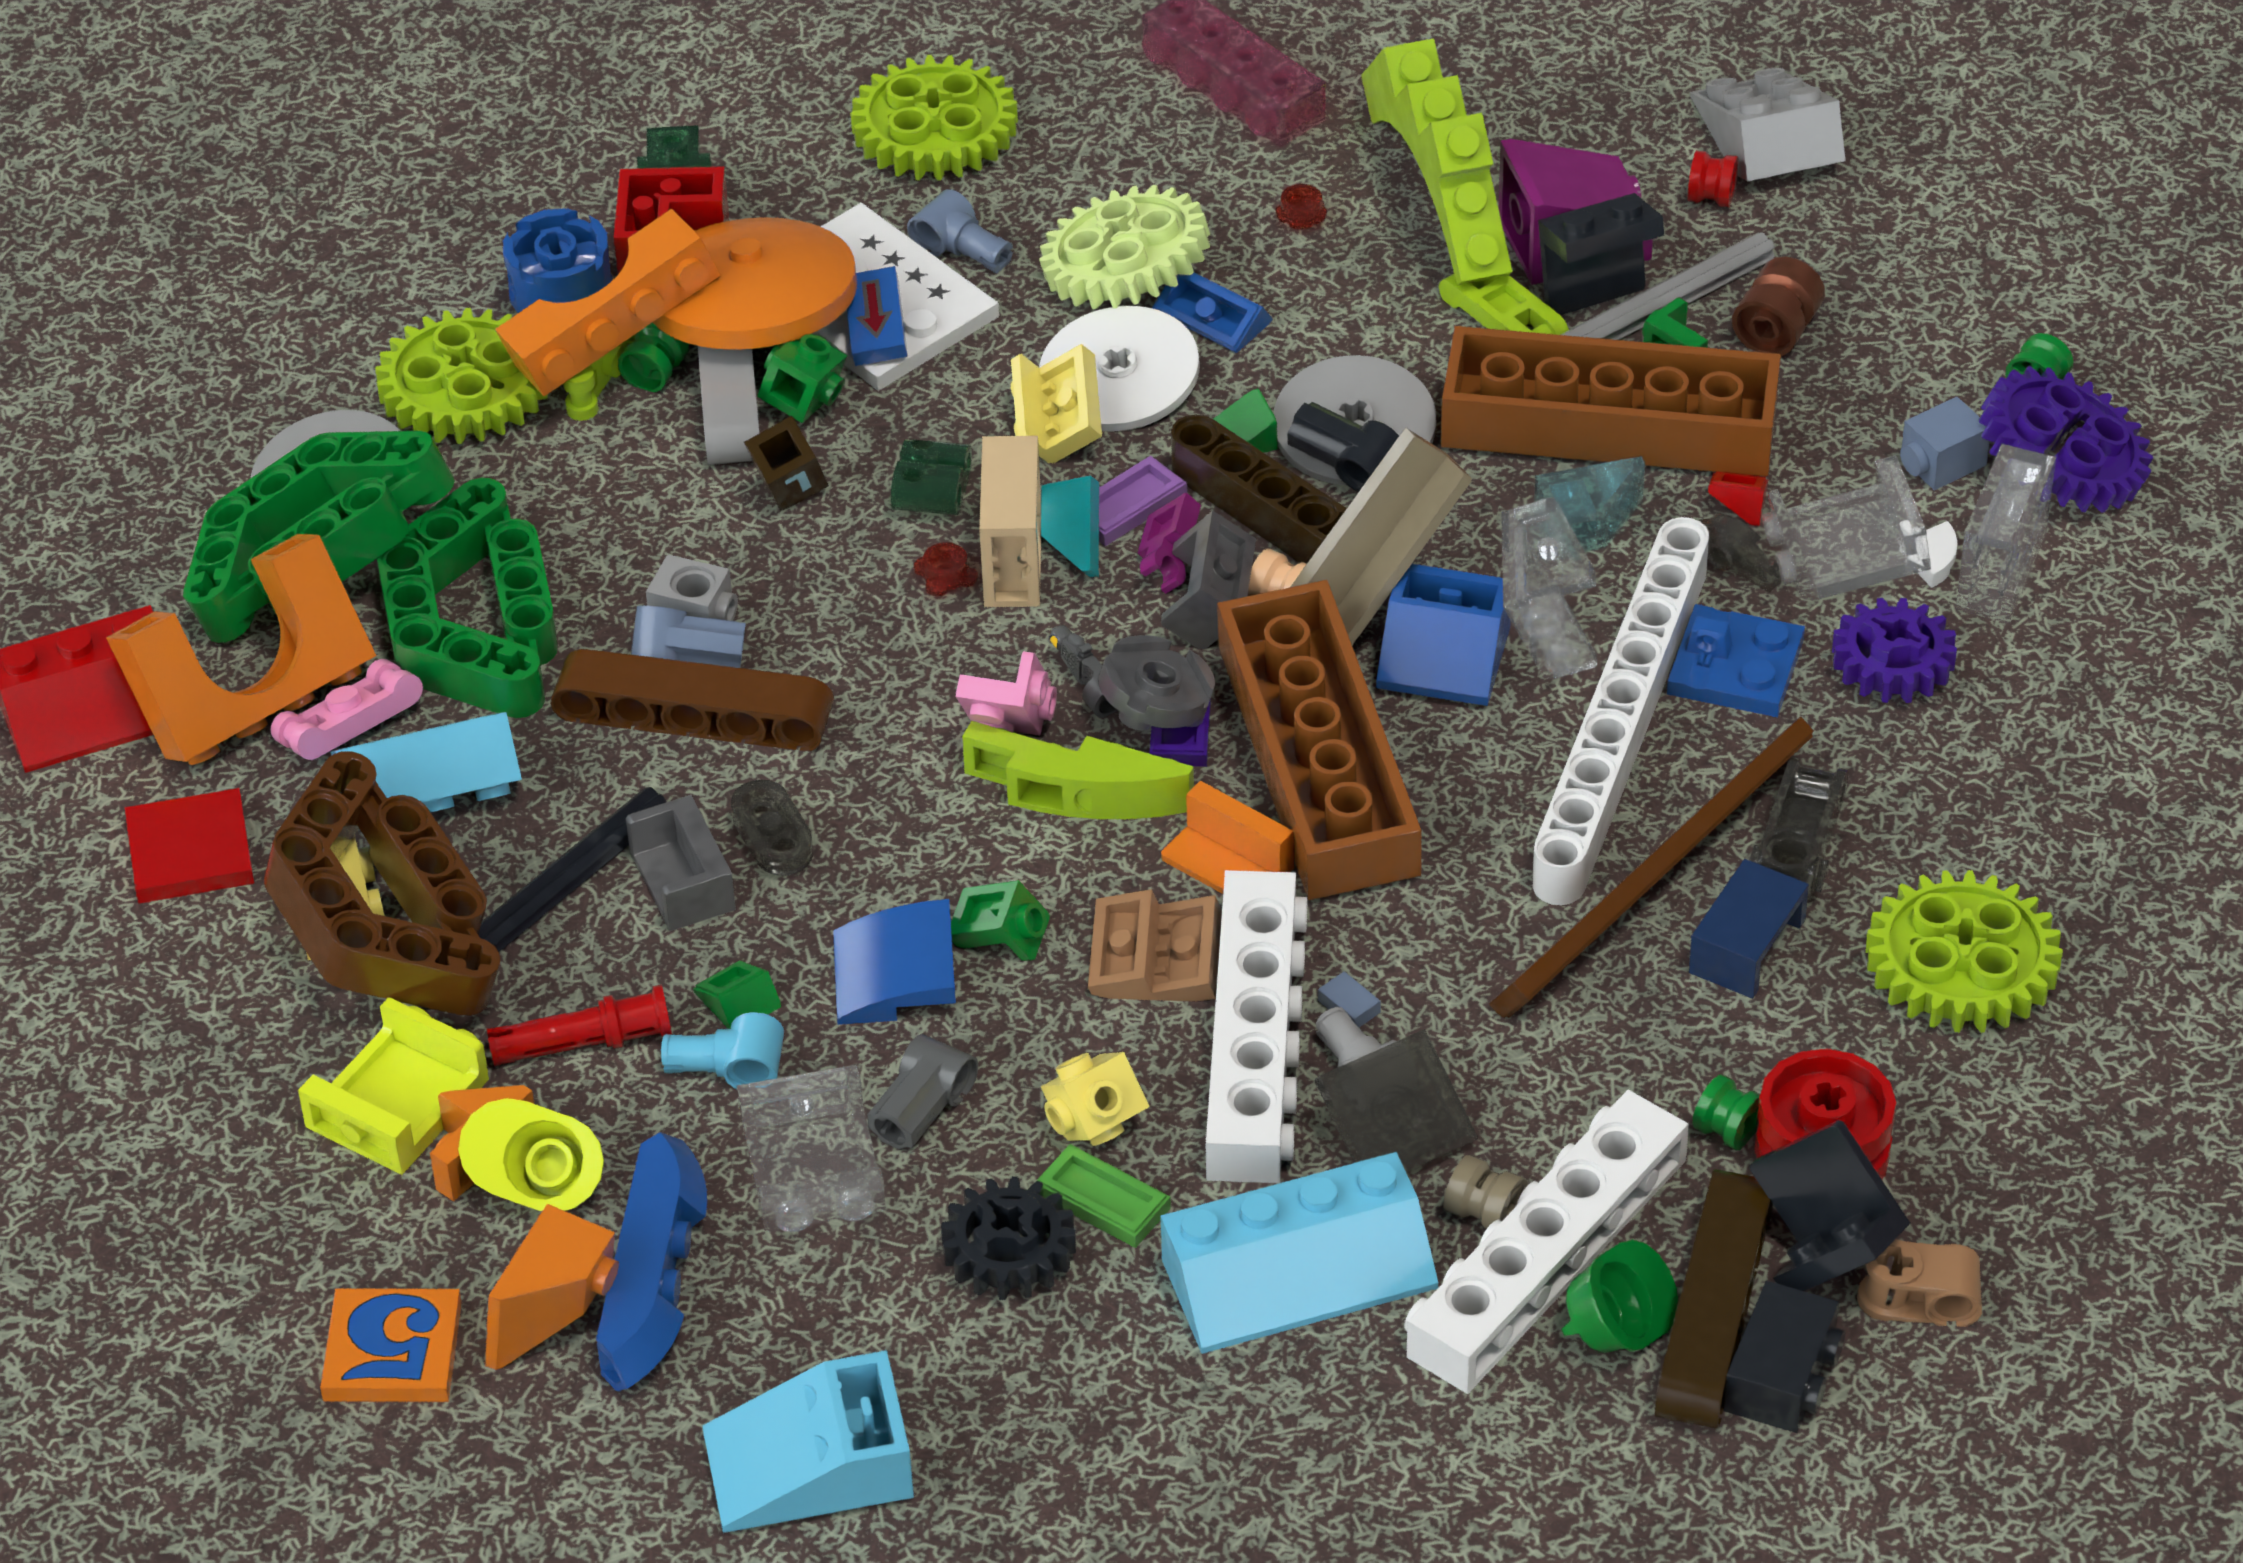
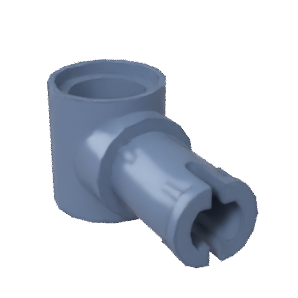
M951 189L941 192L913 216L907 224L910 239L924 249L931 250L930 253L935 257H938L946 250L956 256L963 254L983 264L994 273L1002 270L1012 257L1013 252L1010 251L1013 248L1012 243L995 236L979 226L975 211L970 202L959 192Z

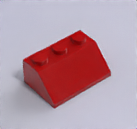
M151 605L0 649V708L25 773L153 735L106 637L153 613Z

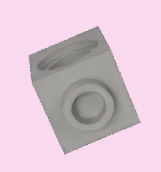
M667 554L646 590L647 606L682 610L687 612V616L708 619L715 618L733 621L736 615L738 598L735 593H732L730 569Z

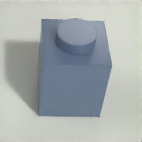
M1954 397L1904 421L1902 448L1900 451L1902 463L1911 475L1919 476L1933 490H1936L1987 465L1989 441L1981 436L1986 426L1979 423L1980 417L1962 400Z

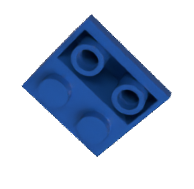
M1411 564L1394 589H1392L1389 599L1376 688L1488 706L1510 630L1512 579Z

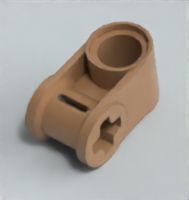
M1895 1239L1876 1260L1865 1264L1869 1275L1860 1282L1857 1300L1865 1314L1874 1319L1934 1323L1937 1326H1947V1321H1956L1957 1326L1966 1327L1978 1321L1982 1315L1980 1258L1974 1250L1967 1246L1959 1244H1925ZM1890 1256H1894L1892 1268L1889 1272L1888 1266H1886ZM1891 1288L1894 1295L1892 1303L1887 1305L1886 1300Z

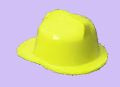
M505 1098L488 1102L470 1115L461 1130L458 1151L463 1169L474 1184L498 1197L538 1211H543L547 1204L567 1211L577 1208L590 1198L601 1181L604 1165L601 1144L588 1126L573 1117L527 1101Z

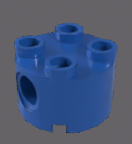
M565 208L542 210L525 216L516 223L517 232L509 237L508 233L503 239V256L508 274L509 300L517 313L538 299L554 303H565L583 299L603 289L613 280L610 273L608 236L599 220L589 215V223L578 219L577 211Z

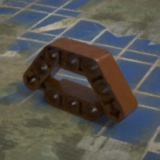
M341 751L331 755L275 834L264 877L267 892L321 976L331 985L340 989L387 999L390 997L399 1002L457 1015L471 1016L481 1013L487 1008L501 963L500 954L496 947L489 941L479 937L487 905L484 891L429 809L421 801L405 795L387 798L375 781L377 773L374 764L364 755L352 751ZM359 829L369 843L368 853L371 861L412 922L373 914L338 861Z

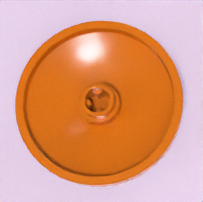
M746 218L695 230V232L701 237L721 276L653 323L664 333L677 340L714 349H755L797 340L804 335L812 334L829 325L849 307L857 290L854 255L849 246L839 236L820 226L799 220Z

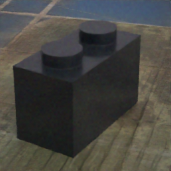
M1766 1280L1727 1373L1724 1412L1798 1433L1805 1413L1817 1414L1820 1408L1827 1382L1826 1377L1820 1376L1824 1365L1827 1364L1835 1367L1843 1348L1845 1330L1836 1327L1839 1301Z

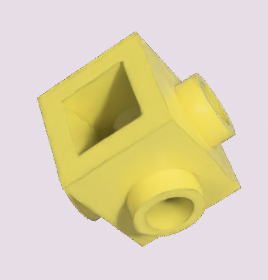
M1124 1052L1099 1054L1092 1059L1089 1053L1073 1057L1055 1068L1059 1077L1041 1086L1047 1099L1044 1105L1045 1113L1054 1130L1058 1134L1064 1135L1068 1141L1089 1140L1091 1146L1105 1143L1125 1131L1122 1125L1123 1121L1150 1107Z

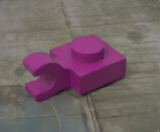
M1186 492L1148 515L1137 553L1143 558L1140 562V573L1146 577L1155 570H1160L1163 576L1161 590L1165 594L1185 581V566L1182 560L1173 555V545L1196 525L1201 509V504Z

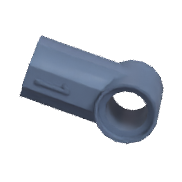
M637 606L631 655L740 668L746 623L687 616V612L672 608Z

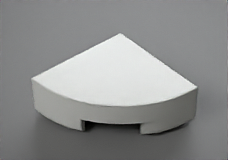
M1948 521L1901 540L1900 555L1931 588L1937 586L1948 577L1957 553V537Z

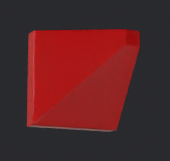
M1717 471L1710 480L1708 493L1748 524L1760 526L1768 479L1761 476Z

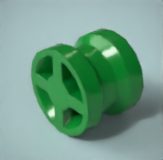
M2037 333L2028 338L2021 347L2020 353L2016 354L2006 366L2005 375L2007 379L2011 370H2016L2023 375L2027 367L2031 366L2042 376L2045 369L2049 367L2054 371L2058 379L2063 380L2067 372L2072 370L2074 360L2071 351L2060 339L2047 333Z
M1720 1074L1707 1085L1700 1096L1693 1114L1692 1124L1695 1129L1704 1134L1715 1132L1721 1135L1725 1145L1734 1150H1741L1757 1132L1760 1094L1756 1091L1744 1093L1737 1089L1733 1079Z

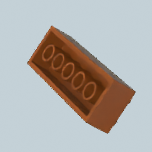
M1455 326L1442 396L1441 447L1769 476L1781 354Z
M1328 580L1217 603L1219 650L1279 820L1282 825L1293 830L1294 862L1308 900L1421 876V828Z

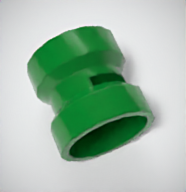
M652 322L639 331L635 336V341L628 344L618 359V369L622 377L633 387L654 393L662 390L670 379L672 369L678 367L689 352V343L667 335Z

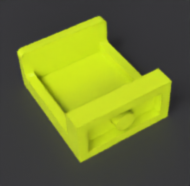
M388 997L380 1005L383 1021L382 1029L337 1078L330 1083L318 1076L312 1075L299 1088L298 1093L306 1128L403 1175L444 1130L438 1095L445 1091L482 1088L489 1080L484 1045L475 1035L464 1029H454L432 1018L427 1012L417 1006H407Z

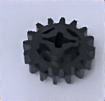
M1017 1176L1011 1177L1006 1188H999L992 1178L987 1179L986 1192L979 1194L968 1187L964 1190L965 1206L956 1203H950L948 1206L949 1221L941 1223L945 1266H954L955 1280L958 1283L966 1282L973 1278L975 1294L981 1295L989 1287L997 1288L999 1300H1006L1010 1289L1019 1288L1021 1294L1028 1298L1032 1297L1033 1283L1039 1282L1050 1289L1054 1286V1270L1064 1273L1069 1271V1254L1076 1253L1074 1214L1072 1210H1063L1062 1195L1059 1192L1044 1198L1042 1182L1036 1181L1027 1190L1020 1188V1181ZM973 1232L974 1240L969 1243V1237ZM1048 1233L1049 1238L1045 1245L1042 1247L1041 1245L1044 1244L1043 1235Z

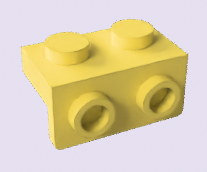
M1080 344L1040 368L1022 354L1011 359L1012 382L1010 387L1014 397L1016 420L1014 432L1016 436H1038L1039 456L1047 463H1056L1102 437L1095 354L1083 344Z

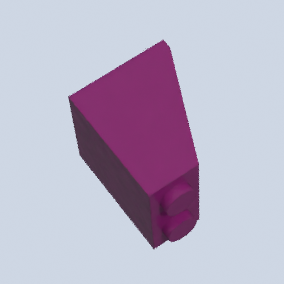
M1516 139L1500 141L1499 214L1503 230L1531 285L1543 283L1538 220L1632 193L1637 194L1641 198V190L1637 178L1634 175H1628L1619 156ZM1654 239L1643 242L1644 261L1652 260Z

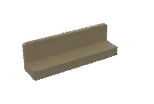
M1405 428L1290 587L1328 580L1350 642L1353 645L1469 486L1472 480L1471 476L1446 452L1408 428Z

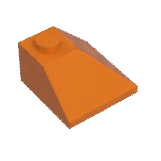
M550 1204L545 1206L489 1294L486 1367L495 1370L505 1367L583 1316L596 1294L605 1296L608 1293L619 1269V1261L613 1259L615 1232Z

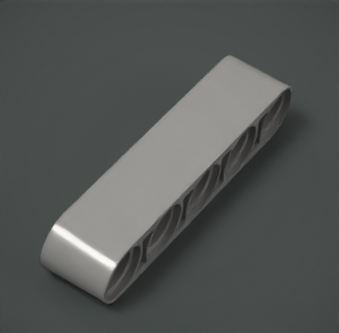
M698 346L707 464L716 465L752 461L744 442L760 433L752 349L729 350Z

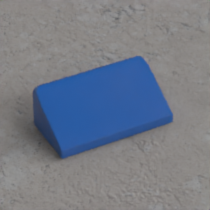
M1196 273L1192 275L1178 274L1176 276L1178 286L1171 287L1165 285L1151 308L1174 317L1187 329L1235 353H1238L1273 320L1262 306Z

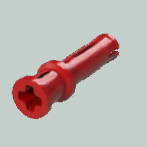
M662 984L653 986L651 993L616 1000L612 995L603 996L604 1000H599V1006L538 1018L509 1026L487 1028L494 1067L517 1060L559 1053L588 1045L606 1043L607 1048L613 1047L618 1049L623 1048L624 1041L655 1034H661L662 1037L665 1034L672 1035Z

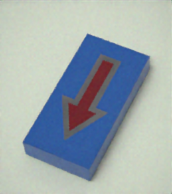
M892 266L856 273V294L847 308L851 351L855 366L908 357L896 267Z

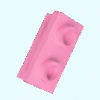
M1023 651L1016 683L960 674L955 697L971 721L1003 728L1010 732L1040 736L1043 721H1051L1053 718L1057 700V689L1051 686L1048 672L1044 670L1036 654Z

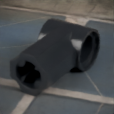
M1304 402L1294 415L1292 425L1287 432L1288 445L1334 467L1339 478L1357 492L1361 490L1399 437L1392 428L1384 423L1367 421L1361 426L1314 402L1310 404Z

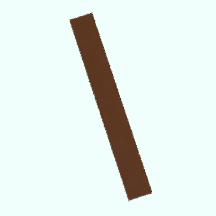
M1799 717L1494 998L1489 1005L1496 1013L1503 1018H1510L1543 989L1813 737L1812 733L1814 732L1809 724L1802 717Z

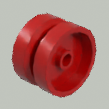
M1832 1049L1801 1051L1778 1062L1764 1078L1759 1097V1125L1755 1142L1756 1157L1759 1158L1840 1120L1845 1123L1880 1178L1883 1179L1886 1176L1891 1155V1134L1896 1111V1099L1891 1082L1874 1064L1853 1053Z

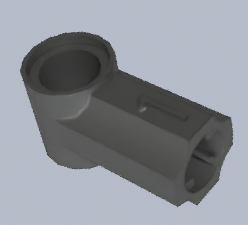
M917 1035L911 1041L901 1059L899 1076L867 1114L868 1128L880 1138L881 1142L899 1150L905 1147L913 1148L947 1104L954 1107L958 1106L963 1100L959 1095L961 1093L967 1095L970 1092L978 1073L979 1063L977 1058L927 1035Z

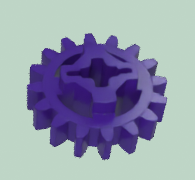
M1877 598L1876 608L1872 610L1860 603L1856 605L1855 617L1843 614L1840 619V629L1834 630L1832 653H1834L1833 668L1834 670H1843L1842 682L1845 685L1859 682V695L1863 697L1875 690L1881 692V701L1884 703L1889 702L1892 694H1900L1906 703H1911L1913 692L1919 691L1921 694L1930 697L1933 696L1934 683L1943 686L1948 684L1949 672L1954 671L1956 663L1955 630H1945L1946 618L1943 615L1930 619L1928 617L1929 606L1926 604H1922L1916 610L1909 609L1907 598H1900L1897 606H1888L1884 598Z

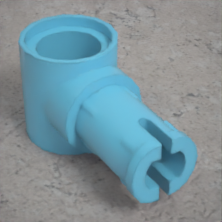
M751 1012L736 1017L731 1023V1029H718L716 1034L690 1036L665 1034L661 1046L664 1072H716L718 1077H724L727 1083L737 1090L749 1091L750 1086H757L756 1091H767L773 1088L777 1082L784 1028L772 1016Z

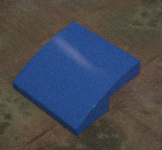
M949 899L925 901L885 909L856 919L833 930L838 1025L897 1021V1007L956 1003Z

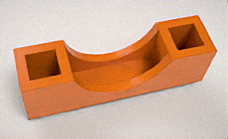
M670 209L628 238L629 253L627 261L620 273L603 289L588 297L572 302L554 303L538 299L495 329L515 366L543 396L558 388L721 276L701 237L673 209Z

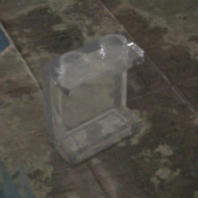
M1897 455L1875 460L1878 484L1790 508H1785L1779 489L1767 492L1771 512L1762 514L1766 537L1770 547L1780 544L1782 551L1776 553V560L1783 584L1794 583L1801 602L1823 599L1931 569L1926 529Z
M1549 497L1501 512L1503 608L1543 678L1557 679L1596 667L1597 655L1564 598L1565 595L1595 587V569L1555 497Z
M857 1064L737 1085L741 1125L765 1233L779 1230L797 1232L813 1224L841 1219L858 1221L868 1217L870 1214L886 1212L883 1176L881 1168L877 1166L866 1120L861 1079Z

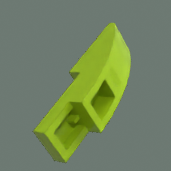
M975 721L970 722L962 736L965 774L1006 785L1009 805L1037 812L1089 819L1163 817L1187 812L1186 794L1194 787L1193 766L1090 736L1085 737L1078 751Z

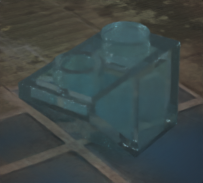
M1642 456L1535 475L1534 515L1552 558L1607 547L1643 502L1645 463Z

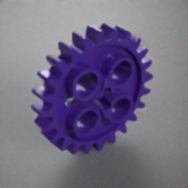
M2031 366L2027 367L2023 375L2016 370H2011L2007 379L2003 377L1998 379L1981 406L1984 412L1979 418V423L1986 426L1981 436L1983 439L1995 443L1990 450V454L2007 459L2002 468L2005 472L2018 471L2023 475L2019 483L2021 486H2027L2031 483L2039 486L2038 493L2041 498H2045L2050 492L2057 495L2061 507H2065L2071 499L2075 501L2082 512H2086L2091 503L2101 513L2106 512L2110 504L2117 509H2121L2126 500L2133 501L2152 471L2148 466L2153 460V455L2145 451L2150 441L2136 436L2142 427L2141 424L2126 421L2124 417L2129 410L2126 407L2113 408L2109 404L2112 398L2110 393L2100 396L2094 394L2092 382L2087 381L2082 387L2075 384L2072 373L2067 372L2064 379L2061 380L2057 378L2054 371L2049 367L2045 369L2042 376ZM2078 421L2085 422L2082 428H2077L2072 433L2062 449L2053 458L2047 457L2050 450H2055Z

